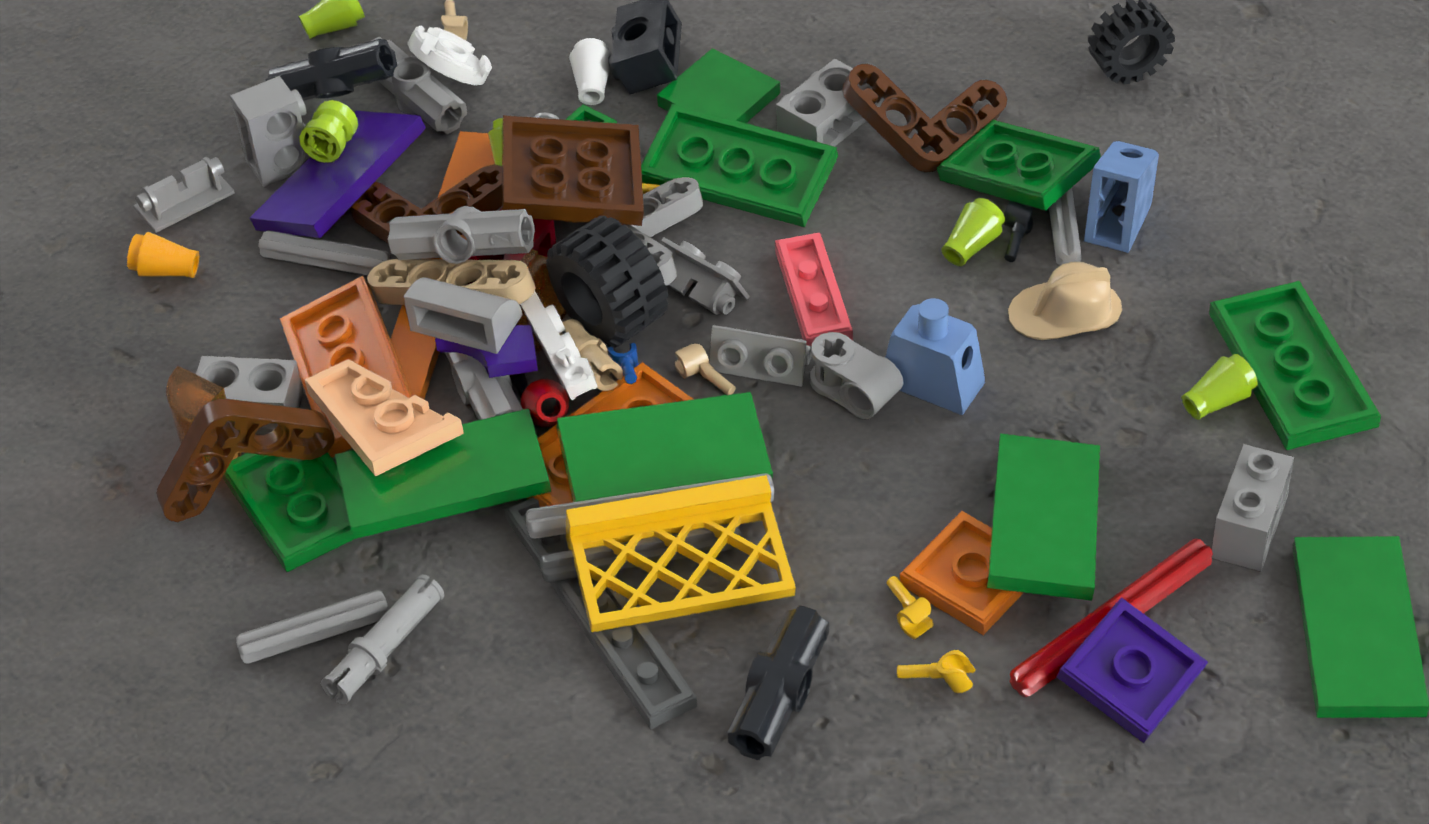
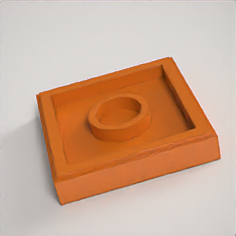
M961 511L900 573V581L907 590L919 597L926 598L930 604L984 636L1024 592L987 588L992 528Z

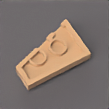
M349 359L305 379L308 394L375 476L464 434L460 418L448 412L444 416L429 409L428 401L415 394L410 398L393 390L390 381Z

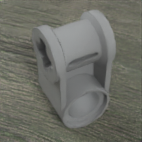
M828 332L819 335L812 342L811 356L815 361V366L810 371L812 389L818 394L826 396L845 407L856 417L870 419L902 389L904 384L903 377L894 363L862 347L848 336L838 332Z

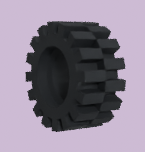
M1126 0L1125 8H1122L1118 3L1112 6L1113 14L1109 16L1105 11L1100 16L1103 23H1094L1091 30L1095 35H1089L1087 41L1090 44L1088 47L1090 54L1107 78L1109 77L1115 83H1118L1120 80L1122 84H1130L1132 77L1136 82L1144 80L1143 73L1148 72L1150 76L1157 71L1154 66L1157 63L1163 66L1168 61L1164 54H1172L1174 47L1171 43L1175 42V35L1172 33L1173 29L1154 4L1151 2L1148 4L1146 0H1139L1138 3L1134 0ZM1139 36L1133 43L1124 47L1130 40Z

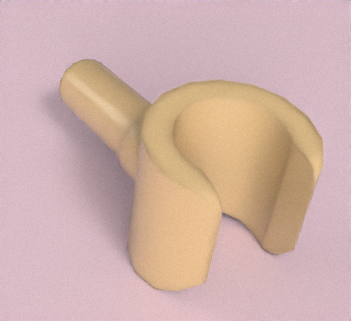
M446 0L444 2L445 15L441 16L444 30L467 40V17L456 16L454 1Z
M691 344L675 352L679 359L675 361V368L681 377L685 379L699 372L726 395L734 393L736 387L709 364V359L703 346Z

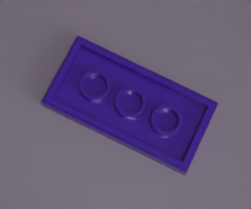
M355 111L354 113L358 119V128L351 140L346 143L340 157L334 162L329 163L319 162L310 157L250 217L255 230L264 232L269 230L298 236L321 238L423 133L426 127L421 116Z

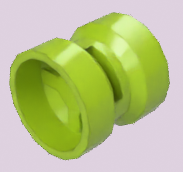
M329 100L321 103L314 112L312 120L305 125L299 136L300 145L304 152L319 162L329 163L337 160L344 151L346 143L351 140L358 128V119L355 113L347 105L339 101Z

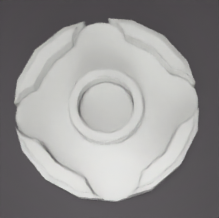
M423 26L415 28L407 44L410 51L419 60L443 75L462 83L471 85L484 84L492 66L485 55H482L480 60L473 55L475 48L471 46V43L437 27H429L427 32H424Z

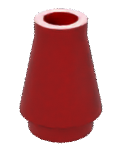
M540 379L532 382L524 390L521 397V407L523 410L529 408L533 425L542 428L552 427L557 424V418L566 416L569 409V397L564 387L558 382L550 379ZM550 397L555 398L554 412L551 414L542 412V402Z

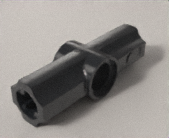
M376 39L347 48L330 47L308 53V59L269 69V75L265 81L280 76L290 91L296 89L299 92L303 101L312 98H334L353 93L356 86L393 77L394 70L397 67L395 51L391 49L387 40Z
M801 605L796 609L786 610L767 652L760 651L755 656L747 676L746 695L727 732L728 743L738 749L741 755L755 760H760L765 756L771 757L792 711L800 712L810 691L813 666L829 634V622L823 619L816 610Z

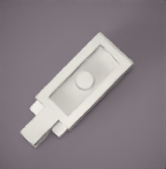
M534 291L533 295L520 305L562 386L567 391L570 399L574 400L576 396L598 387L588 359L581 358L569 332L561 336L559 335L560 332L565 330V327L554 305L552 304L544 308L537 293Z

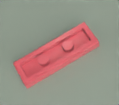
M820 232L775 240V253L803 340L807 341L808 346H812V342L819 335L828 332H838L848 336L853 341V330Z

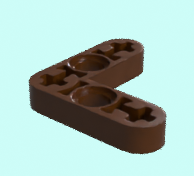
M870 64L855 66L846 78L842 89L846 101L911 166L922 172L936 171L937 167L988 123L992 120H997L1007 105L1006 93L1000 85L990 80H979L930 119L880 69ZM867 83L872 89L862 90L858 87V84L862 86ZM881 98H884L885 100L880 107H877L875 103H879ZM987 99L991 104H986L976 114L973 108L978 100L983 101ZM886 111H899L906 118L907 125L897 126L892 124L886 116ZM957 118L961 120L966 126L967 133L958 134L953 132L948 127L946 119ZM915 129L918 133H915L910 139L908 136ZM930 145L934 148L935 152L930 151L926 153L921 147L926 148Z
M489 165L482 167L422 209L379 182H374L349 209L356 223L389 244L390 225L387 222L395 217L449 214L463 206L474 207L481 212L496 211L502 207V166Z
M234 399L211 401L198 412L157 488L156 495L164 516L170 521L180 522L201 514L236 452L312 460L321 457L331 449L335 441L334 433L327 418L321 412L315 410ZM278 424L268 434L262 436L255 435L257 430L265 425ZM204 455L213 456L205 465L198 467L190 466L198 457Z

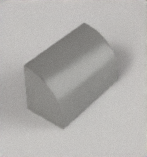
M427 277L416 280L403 296L410 331L495 354L499 352L523 315L520 305L515 300Z

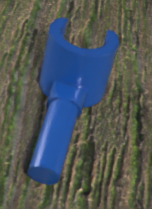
M629 343L630 351L626 353H616L613 346L608 347V354L622 368L625 381L628 384L635 383L637 376L634 368L639 365L636 344Z

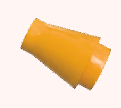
M148 231L145 235L135 234L128 250L127 267L129 270L137 271L140 277L185 276L194 278L198 270L200 254L199 251L185 248Z

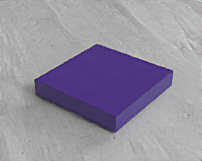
M1121 597L1061 667L1057 678L1141 742L1145 743L1203 672L1208 661Z

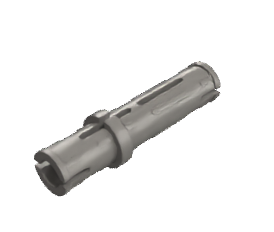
M423 574L419 575L409 589L364 637H357L349 644L348 654L321 681L322 688L330 698H333L340 690L341 694L336 698V702L347 704L354 693L371 675H378L387 666V657L430 610L444 598V591L437 581L433 580L425 588L424 586L430 577Z

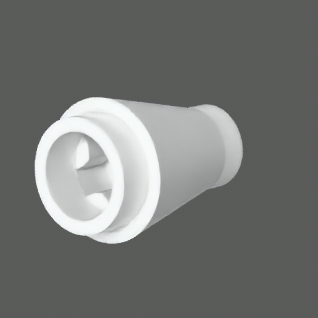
M587 38L577 42L569 56L578 88V98L580 102L586 105H597L604 100V90L610 71L608 57L612 53L608 50L606 43L595 38Z

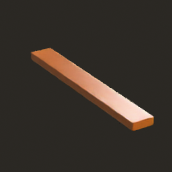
M460 131L438 197L482 167L495 165L488 133ZM402 305L391 336V342L412 396L415 394L425 399L440 351H437L435 337L410 331L406 307Z

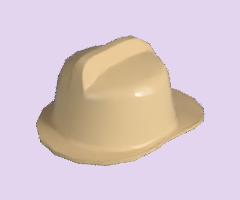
M1084 262L1062 264L1052 272L1048 282L1021 291L1013 298L1008 308L1009 322L1014 329L1028 338L1039 340L1058 339L1108 328L1118 321L1122 312L1121 300L1115 291L1110 288V274L1107 268H1097Z

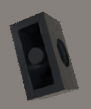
M638 0L617 7L615 26L612 27V55L608 57V63L613 77L616 80L622 81L630 95L677 80L682 22L669 0Z

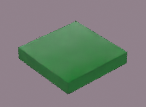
M712 48L678 76L677 80L672 81L657 94L658 107L669 111L671 105L675 104L747 123L781 93L780 81Z

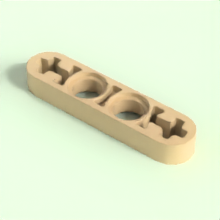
M391 259L375 266L367 277L368 284L376 300L382 304L405 305L403 296L410 286L422 277L517 301L518 304L528 300L536 288L527 265L522 261L466 260L463 263L454 264L443 259Z

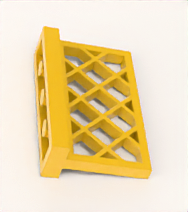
M767 475L567 509L566 541L568 549L572 550L575 568L591 632L795 596V583L770 502L772 492ZM756 521L763 522L766 532L758 545L734 533L736 527L740 526V524ZM723 524H729L727 528L721 526ZM706 528L712 531L715 537L718 538L707 554L684 542L691 530ZM679 532V534L676 537L671 535L672 533ZM656 537L662 540L665 546L668 547L657 563L634 551L635 546L641 539ZM627 541H629V542L626 544V546H624L623 544H621L622 542H627ZM727 543L750 555L739 571L716 560V557ZM768 545L770 546L771 553L766 551ZM606 546L614 551L617 558L608 570L604 572L587 562L584 549ZM676 552L699 564L688 581L665 568ZM759 560L777 570L780 581L761 585L747 577V575ZM626 561L649 573L637 590L615 578V575ZM708 569L730 581L724 592L713 594L696 585ZM591 578L598 582L594 588ZM657 578L680 590L673 601L662 603L645 594ZM606 587L629 599L622 610L599 613L597 599Z

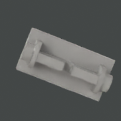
M204 157L201 161L180 171L182 182L178 184L171 175L153 185L143 187L142 194L136 196L137 204L134 205V208L157 233L235 194V192L221 176L224 173V168L217 157L211 160L208 157Z
M665 237L661 240L666 248L672 252L677 271V277L667 285L669 288L684 296L693 282L697 283L688 297L716 315L720 313L728 314L732 311L735 305L734 296L736 294L746 300L750 297L739 283L741 275L728 264L722 261H718L716 265L704 260L706 256L698 248L686 241H683L679 246Z
M713 325L709 364L719 373L802 387L805 365H809L811 360L812 346H808L807 341L802 339Z

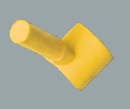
M890 577L887 580V586L904 608L897 614L898 623L909 637L916 639L933 627V621L928 617L931 613L930 602L924 597L916 600L898 577Z
M952 650L943 655L936 663L898 665L897 677L899 679L944 678L953 692L963 693L973 686L966 673H973L976 669L964 653L959 650Z

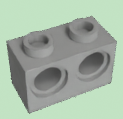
M833 59L822 69L814 72L808 80L794 91L783 96L776 104L777 131L836 146L863 125L866 120L846 101L842 91L843 84L853 68L837 59ZM867 83L862 86L858 84V87L862 90L872 89Z
M278 76L230 95L246 163L262 186L266 187L292 176L310 158L304 152L299 140L301 131L305 127L301 116L306 115L305 104L296 89L290 91L281 77Z
M202 356L188 400L193 418L195 419L203 406L217 399H234L300 408L304 391L296 360ZM278 424L265 425L258 429L255 434H268Z
M1243 444L1216 517L1212 545L1213 555L1211 558L1262 571L1288 497L1294 457Z

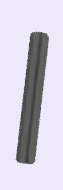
M723 524L721 526L727 528L729 524ZM737 526L734 533L741 536L740 528ZM700 528L691 530L684 542L707 554L718 538L715 537L712 531ZM679 532L672 533L671 535L676 537L679 534ZM650 537L641 539L635 546L634 551L657 563L668 547L665 546L662 540ZM627 541V542H622L621 544H623L624 546H626V544H627L629 541ZM727 543L721 551L737 548ZM606 546L584 549L587 562L604 572L608 570L617 558L614 551ZM572 550L547 554L540 558L541 573L544 581L554 582L578 577ZM676 552V554L673 556L671 560L682 559L687 557ZM626 561L624 565L621 567V569L632 568L637 566Z

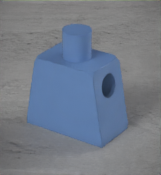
M1121 141L1113 142L1093 168L1084 237L1085 242L1129 253L1152 203L1159 157L1157 151ZM1117 205L1126 206L1120 217L1112 212V209Z
M936 298L927 299L921 304L912 305L893 330L885 358L895 364L903 377L904 384L900 391L963 415L985 384L977 331L972 324L949 316V308L944 301Z

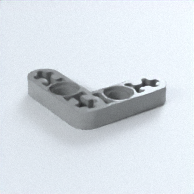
M689 177L673 179L643 194L644 214L642 226L625 225L643 242L655 259L664 278L665 286L673 282L677 277L672 252L650 237L688 218L702 208L703 200L699 184L695 179Z

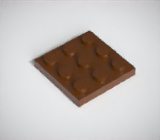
M503 115L502 210L526 209L527 214L532 215L533 219L566 222H589L595 217L606 216L607 218L612 217L618 220L622 225L642 226L644 205L639 126Z

